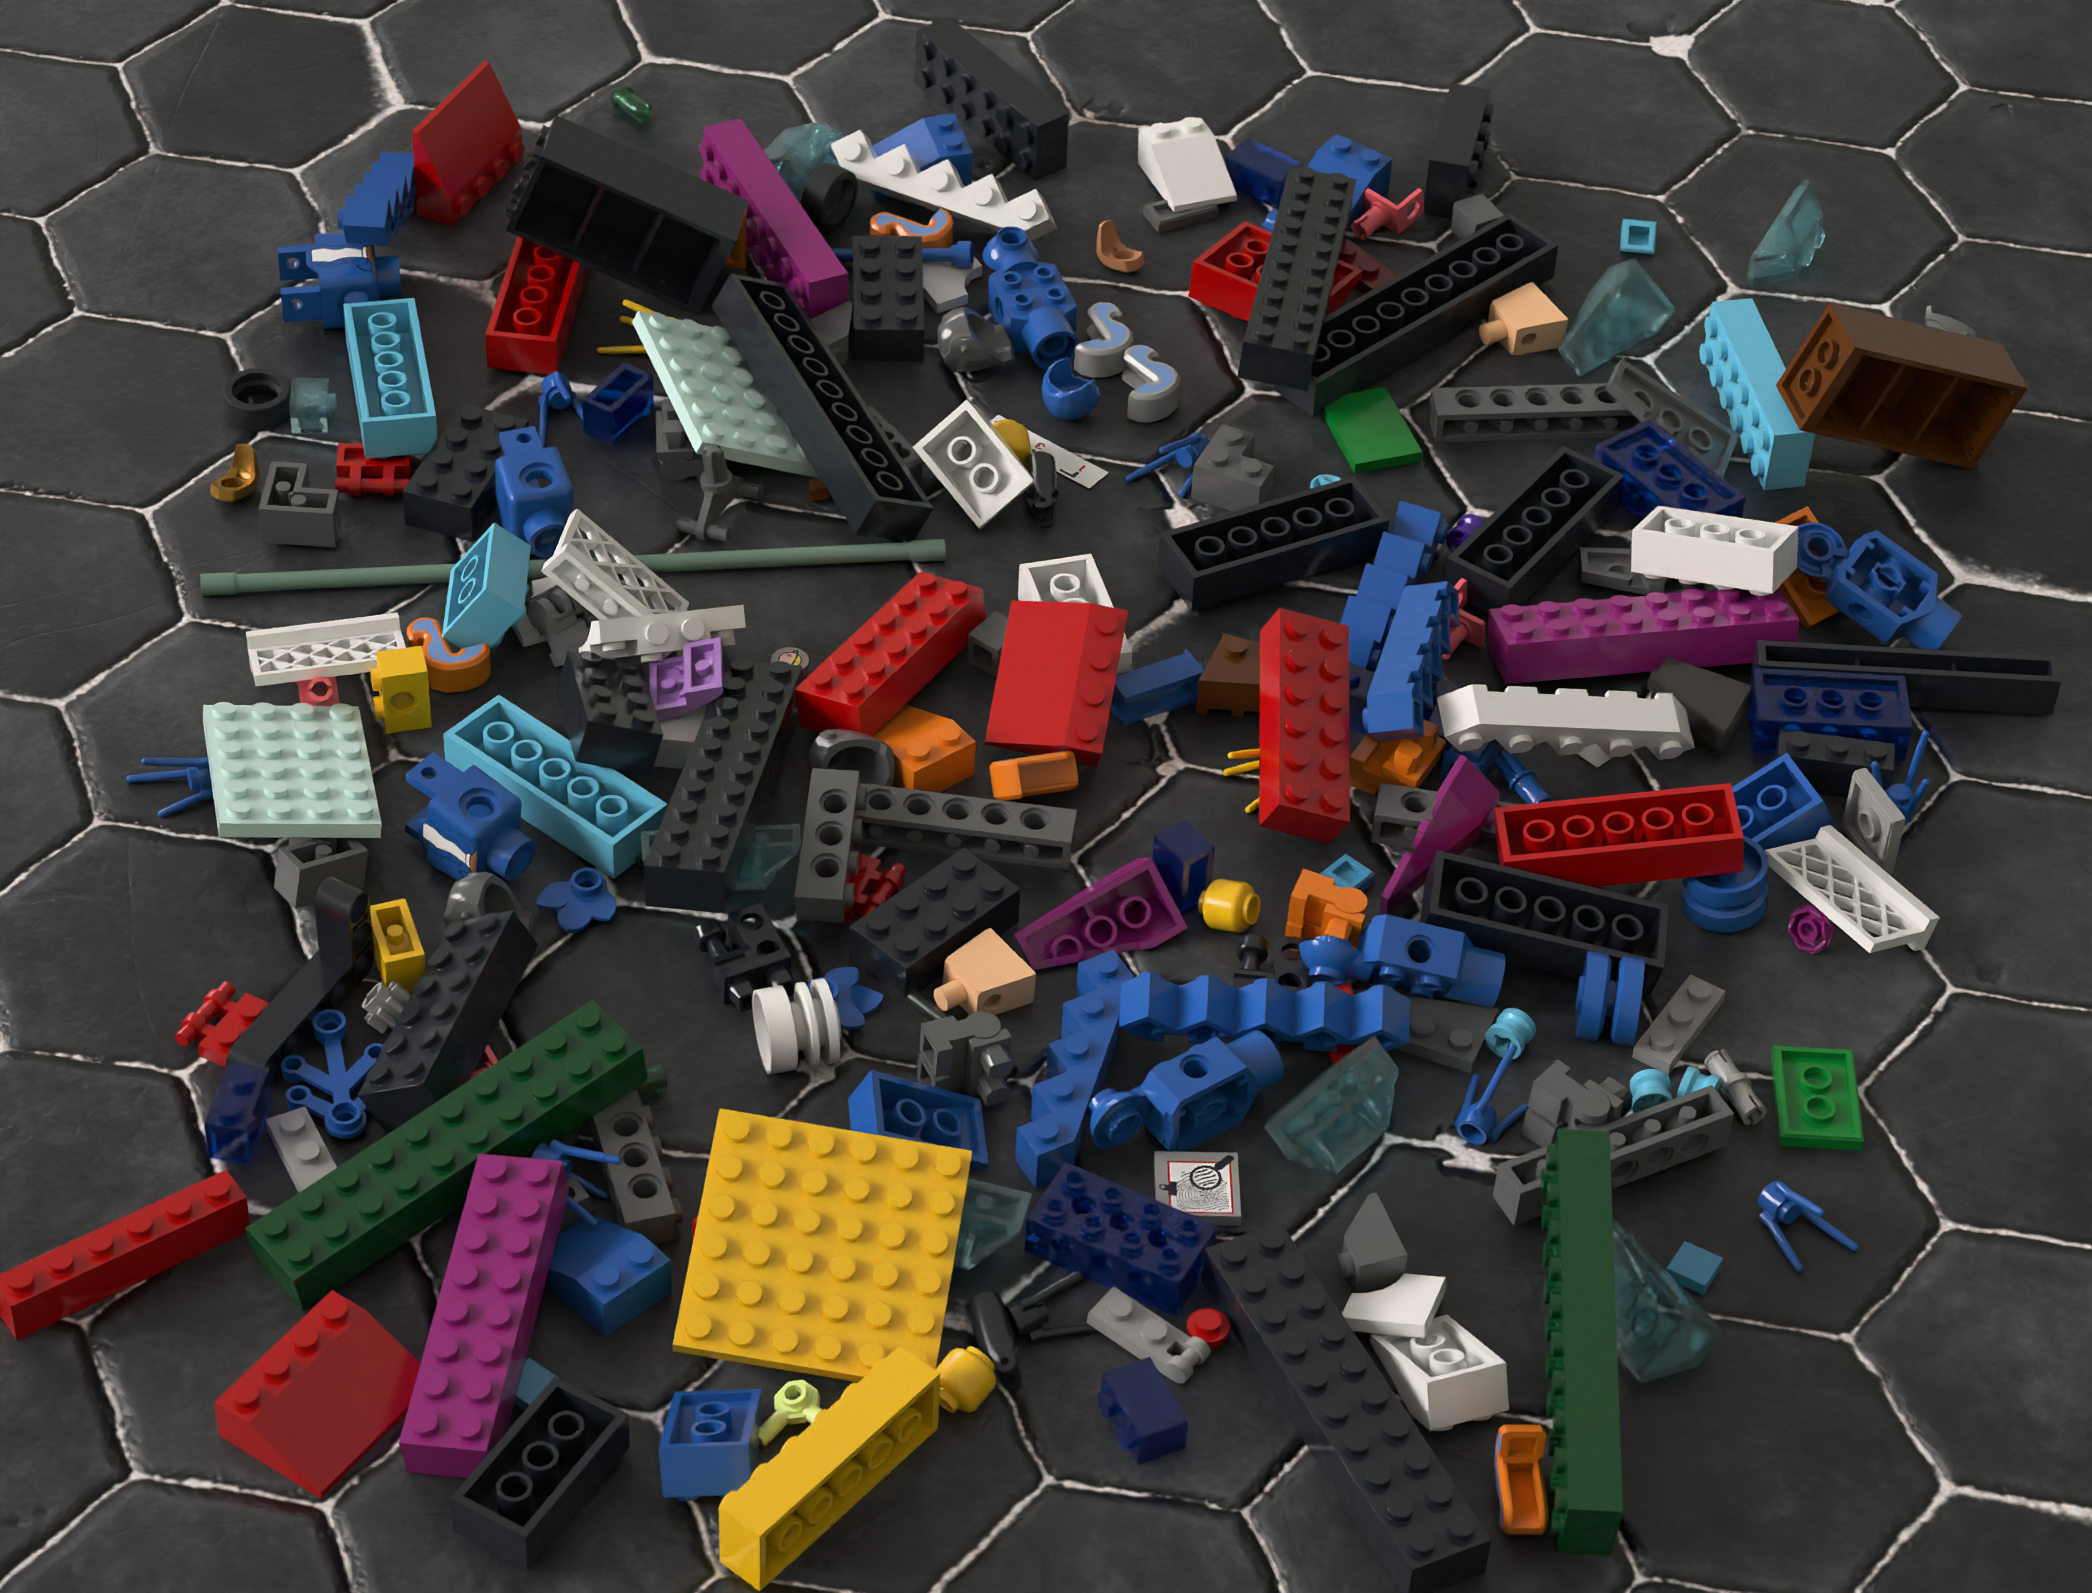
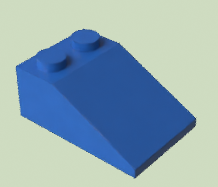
M940 114L935 117L922 118L873 145L876 155L879 157L905 144L914 155L921 172L949 159L957 169L963 185L968 186L972 184L973 152L956 114ZM870 189L874 199L890 197Z
M1335 134L1317 150L1307 167L1317 172L1328 174L1341 173L1349 178L1357 179L1347 226L1349 228L1351 223L1365 213L1364 191L1369 188L1382 197L1389 191L1392 158L1353 142L1346 137Z
M1787 753L1732 787L1743 836L1761 845L1764 851L1814 839L1820 828L1831 825L1833 828H1836L1824 801Z
M870 1070L848 1098L851 1131L972 1151L969 1170H981L989 1165L981 1099Z
M593 1216L599 1222L597 1227L594 1228L581 1219L558 1234L545 1283L606 1338L672 1293L671 1260L644 1235Z
M762 1389L674 1392L659 1445L663 1498L676 1497L680 1501H692L701 1496H721L724 1498L729 1492L737 1491L751 1478V1475L758 1467Z

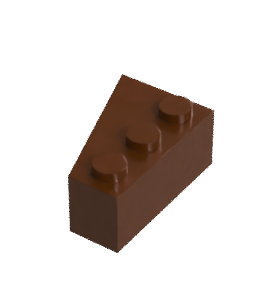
M1224 633L1198 680L1196 714H1208V709L1232 710L1231 716L1243 717L1244 711L1260 712L1259 643Z

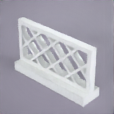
M579 509L570 514L553 556L544 563L541 570L599 620L686 611L689 605L686 599ZM579 528L586 533L588 539H583ZM589 550H594L599 562L593 561ZM607 552L615 558L617 563L611 562ZM617 573L623 575L627 585L621 584ZM636 576L643 581L645 587H640ZM645 597H650L655 609H650ZM663 599L671 604L675 610H668ZM664 652V658L667 657L671 652Z
M398 612L246 632L249 663L255 686L311 680L316 677L326 678L370 672L371 668H377L376 652L406 648L400 630Z
M1831 825L1821 827L1814 839L1764 851L1768 856V866L1869 953L1907 944L1914 951L1924 949L1940 918ZM1834 892H1837V893H1840V894L1849 896V897H1851V898H1848V897H1845V896L1836 894V893H1834ZM1840 908L1851 911L1852 913L1843 911ZM1861 915L1866 916V917H1869V918H1872V919H1875V920H1878V922H1877V921H1874V920H1871V919H1868V918H1865V917H1862ZM1868 932L1879 935V937L1874 938Z

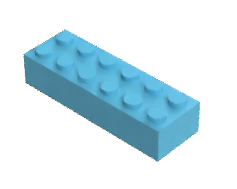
M415 299L343 304L346 342L365 459L377 457L385 459L390 456L411 454L420 456L429 453L437 441V423Z
M1752 298L1712 302L1710 315L1705 318L1706 338L1705 343L1700 346V359L1710 372L1712 386L1717 387L1722 408L1728 411L1732 430L1737 431L1739 434L1741 449L1744 454L1748 455L1751 461L1752 473L1755 477H1758L1763 490L1803 487L1806 482L1815 434L1800 431L1776 387L1786 368Z
M497 695L443 734L445 760L462 772L472 765L480 768L521 799V818L613 879L649 853L668 804L614 769L575 762L571 744L567 738L502 696Z

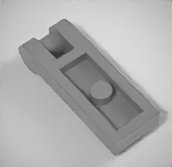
M1114 1286L1088 1312L1087 1324L1178 1384L1185 1383L1193 1374V1367L1203 1364L1211 1354V1350L1204 1340L1195 1336L1189 1337ZM1175 1351L1179 1355L1172 1356L1171 1353Z

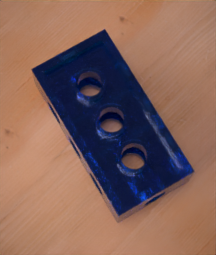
M1650 419L1596 444L1593 460L1624 475L1620 502L1642 521L1657 506L1738 518L1743 516L1746 497Z
M1754 668L1747 700L1753 753L1775 754L1779 730L1786 729L1895 744L1894 760L1905 761L1912 731L1905 676Z
M1065 1162L1026 1218L1024 1251L1071 1272H1082L1086 1275L1085 1278L1109 1288L1114 1286L1134 1299L1177 1316L1202 1278L1204 1250L1207 1247L1216 1245L1217 1225Z

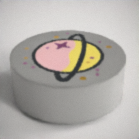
M794 647L782 648L777 650L771 657V663L783 661L790 665L802 666L803 679L809 672L808 655L801 649Z

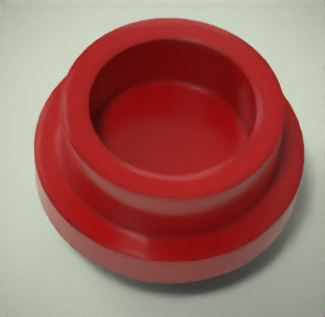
M1205 1308L1197 1310L1189 1316L1186 1330L1189 1337L1201 1338L1208 1344L1211 1350L1219 1347L1227 1339L1230 1323L1228 1318L1220 1311Z

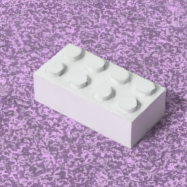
M1657 506L1632 530L1631 572L1642 573L1649 579L1668 577L1679 579L1680 583L1688 585L1706 583L1713 584L1715 588L1720 590L1739 588L1749 590L1753 595L1773 594L1797 568L1799 526Z
M1092 554L1019 564V601L1093 603L1113 607ZM1125 633L1118 664V675L1131 671L1132 650Z

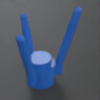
M558 371L545 377L541 385L543 395L538 397L540 406L538 435L543 448L546 445L548 407L561 410L570 404L573 405L587 428L593 431L595 425L579 402L577 394L572 391L568 378Z
M1195 432L1187 438L1161 447L1159 452L1161 454L1171 453L1127 475L1126 481L1131 482L1175 459L1181 466L1193 468L1195 462L1210 441L1203 434ZM1193 472L1179 491V497L1183 498L1192 488Z
M1924 730L1921 734L1905 783L1893 784L1885 791L1906 818L1905 823L1912 821L1914 810L1930 784L1929 779H1923L1914 795L1912 794V786L1929 737L1927 730ZM1873 761L1871 763L1872 776L1882 787L1879 763Z
M208 757L197 759L143 758L141 760L143 765L187 767V769L129 775L126 778L128 783L187 778L190 790L198 789L199 793L158 812L160 818L176 813L200 801L214 799Z
M1512 1044L1509 1047L1481 1100L1475 1104L1473 1102L1480 1076L1478 1074L1472 1076L1461 1113L1454 1123L1459 1135L1471 1144L1482 1145L1486 1140L1495 1143L1500 1134L1529 1109L1528 1104L1524 1103L1497 1124V1112L1489 1104L1517 1051L1516 1045Z
M555 1139L552 1140L550 1145L543 1142L536 1148L531 1158L562 1161L566 1179L574 1176L587 1192L604 1200L609 1198L607 1191L570 1172L572 1161L567 1159V1155L616 1165L621 1164V1157L565 1145ZM568 1195L566 1206L590 1226L597 1227L599 1225L598 1220Z
M1778 1180L1770 1183L1761 1192L1758 1198V1205L1764 1211L1759 1215V1219L1769 1227L1796 1272H1801L1803 1267L1777 1222L1790 1224L1801 1214L1852 1251L1859 1249L1857 1243L1821 1218L1825 1215L1824 1209L1794 1192L1782 1181Z

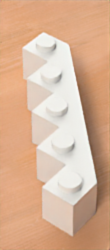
M861 129L831 144L840 167L853 172L860 187L879 191L884 195L926 207V209L938 212L940 208H943L952 217L993 232H998L1001 228L1008 226L1019 227L1027 233V237L1031 241L1057 229L1047 204L1037 189L1008 202L1000 183L993 174L964 187L957 169L949 159L921 172L914 155L905 144L877 157L870 139Z
M1471 684L1437 697L1444 736L1460 752L1476 750L1484 743L1495 739L1510 754L1529 751L1533 746L1545 741L1560 756L1577 754L1583 748L1595 743L1609 758L1623 757L1632 753L1634 749L1646 746L1659 760L1672 759L1680 756L1684 751L1695 748L1686 709L1672 693H1657L1654 697L1655 699L1638 698L1637 692L1608 690L1605 697L1588 696L1587 689L1558 688L1555 694H1538L1537 687L1507 686L1505 692H1489L1486 685Z

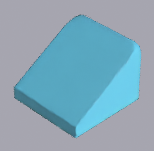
M1623 219L1620 252L1654 255L1657 222Z

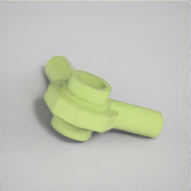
M804 1380L787 1382L774 1395L775 1412L760 1426L759 1443L766 1447L788 1423L791 1425L806 1423L807 1421L812 1423L814 1417L823 1410L820 1408L818 1390Z

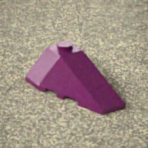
M1461 754L1435 796L1437 802L1432 811V820L1423 819L1417 829L1418 832L1412 844V847L1416 848L1414 853L1410 851L1404 853L1381 895L1380 912L1384 914L1390 913L1425 884V878L1437 850L1460 855L1480 838L1485 828L1492 830L1495 826L1494 807H1498L1500 792L1468 758Z
M1137 858L1105 876L1013 934L1029 966L1033 970L1087 960L1110 950H1114L1118 954L1153 948L1186 930L1188 927L1152 858Z

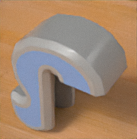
M1109 302L1093 304L1087 311V315L1093 322L1086 330L1090 341L1079 343L1075 347L1074 370L1090 378L1110 377L1127 368L1128 363L1123 360L1124 353L1129 347L1133 346V334L1122 323V311L1117 306Z
M1146 345L1129 347L1124 353L1123 360L1128 364L1123 372L1122 380L1135 390L1131 391L1128 397L1127 417L1142 423H1150L1167 417L1177 409L1181 377L1176 369L1168 364L1159 362V354L1154 349Z

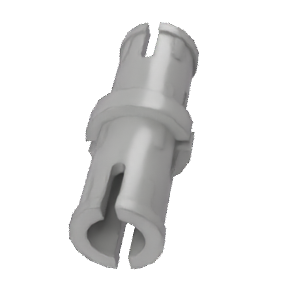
M1721 1049L1720 1054L1718 1050L1710 1053L1706 1057L1704 1065L1711 1075L1714 1074L1722 1078L1719 1093L1723 1099L1730 1101L1744 1124L1750 1125L1751 1122L1756 1124L1763 1119L1767 1110L1750 1087L1752 1083L1748 1076L1737 1069L1726 1050Z

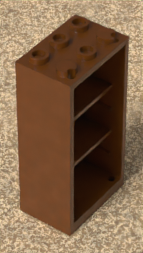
M1830 302L1776 384L1800 431L1970 469L1974 468L2028 390V386L2001 343Z

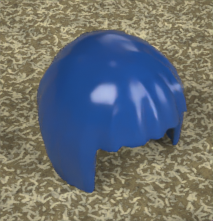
M1069 358L1055 361L1043 377L1041 391L1045 407L1054 417L1060 420L1074 421L1081 419L1091 413L1098 404L1100 393L1099 388L1096 387L1095 380L1093 378L1091 381L1082 379L1081 376L1074 377Z

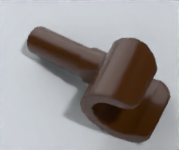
M820 477L818 480L808 481L811 502L830 500L829 491L820 481Z

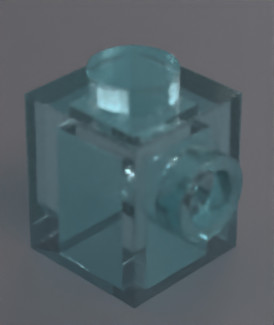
M292 378L289 403L292 433H328L330 414H336L337 396L336 393H330L329 378Z

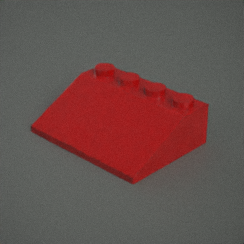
M482 62L412 131L417 215L453 226L462 216L469 212L470 208L480 198L487 194L488 190L498 180L504 177L505 173L516 162L521 160L524 154L525 147L522 143V128L491 64L488 62Z
M1246 221L1241 223L1193 261L1188 297L1200 301L1207 307H1214L1226 312L1235 319L1249 322L1272 232ZM1339 260L1326 316L1341 308L1361 278L1362 269Z
M1012 600L984 745L1033 755L1071 751L1075 754L1077 764L1097 768L1104 746L1128 611L1093 603Z
M332 1290L214 1402L219 1436L321 1499L407 1414L421 1363L365 1309Z

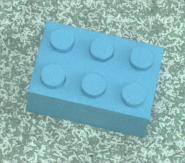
M496 523L490 526L451 569L442 632L444 639L461 649L483 643L489 644L491 650L498 647L507 629L511 625L517 626L522 621L527 610L524 604L525 596L529 589L527 577L531 569V562H529L531 545Z

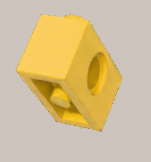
M422 646L376 652L377 668L370 669L373 692L379 691V696L372 697L375 719H383L386 734L432 728L428 670Z
M406 899L372 905L370 909L374 958L383 985L388 988L391 982L395 981L408 992H411L415 984L420 980L426 965L425 954Z

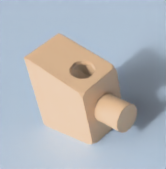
M1531 282L1492 301L1488 323L1479 326V336L1486 345L1499 341L1510 354L1516 356L1560 348L1565 344L1568 318Z
M989 928L946 958L944 961L943 985L936 988L933 995L936 1004L943 1011L960 1005L969 1015L978 1011L997 1015L1034 1002L1036 972Z

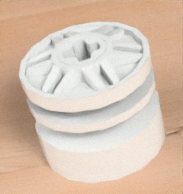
M825 979L812 980L810 992L805 982L796 983L794 1002L789 1001L783 986L753 991L752 1008L756 1039L767 1074L796 1070L799 1050H802L810 1067L819 1065L820 1053L825 1064L839 1062L840 1019L836 1003L832 998L829 985Z

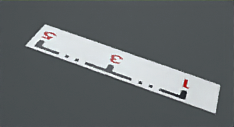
M997 415L990 422L994 424L995 422L999 420H1004L1006 418ZM1028 430L1032 453L1043 451L1051 454L1056 461V472L1089 489L1109 473Z

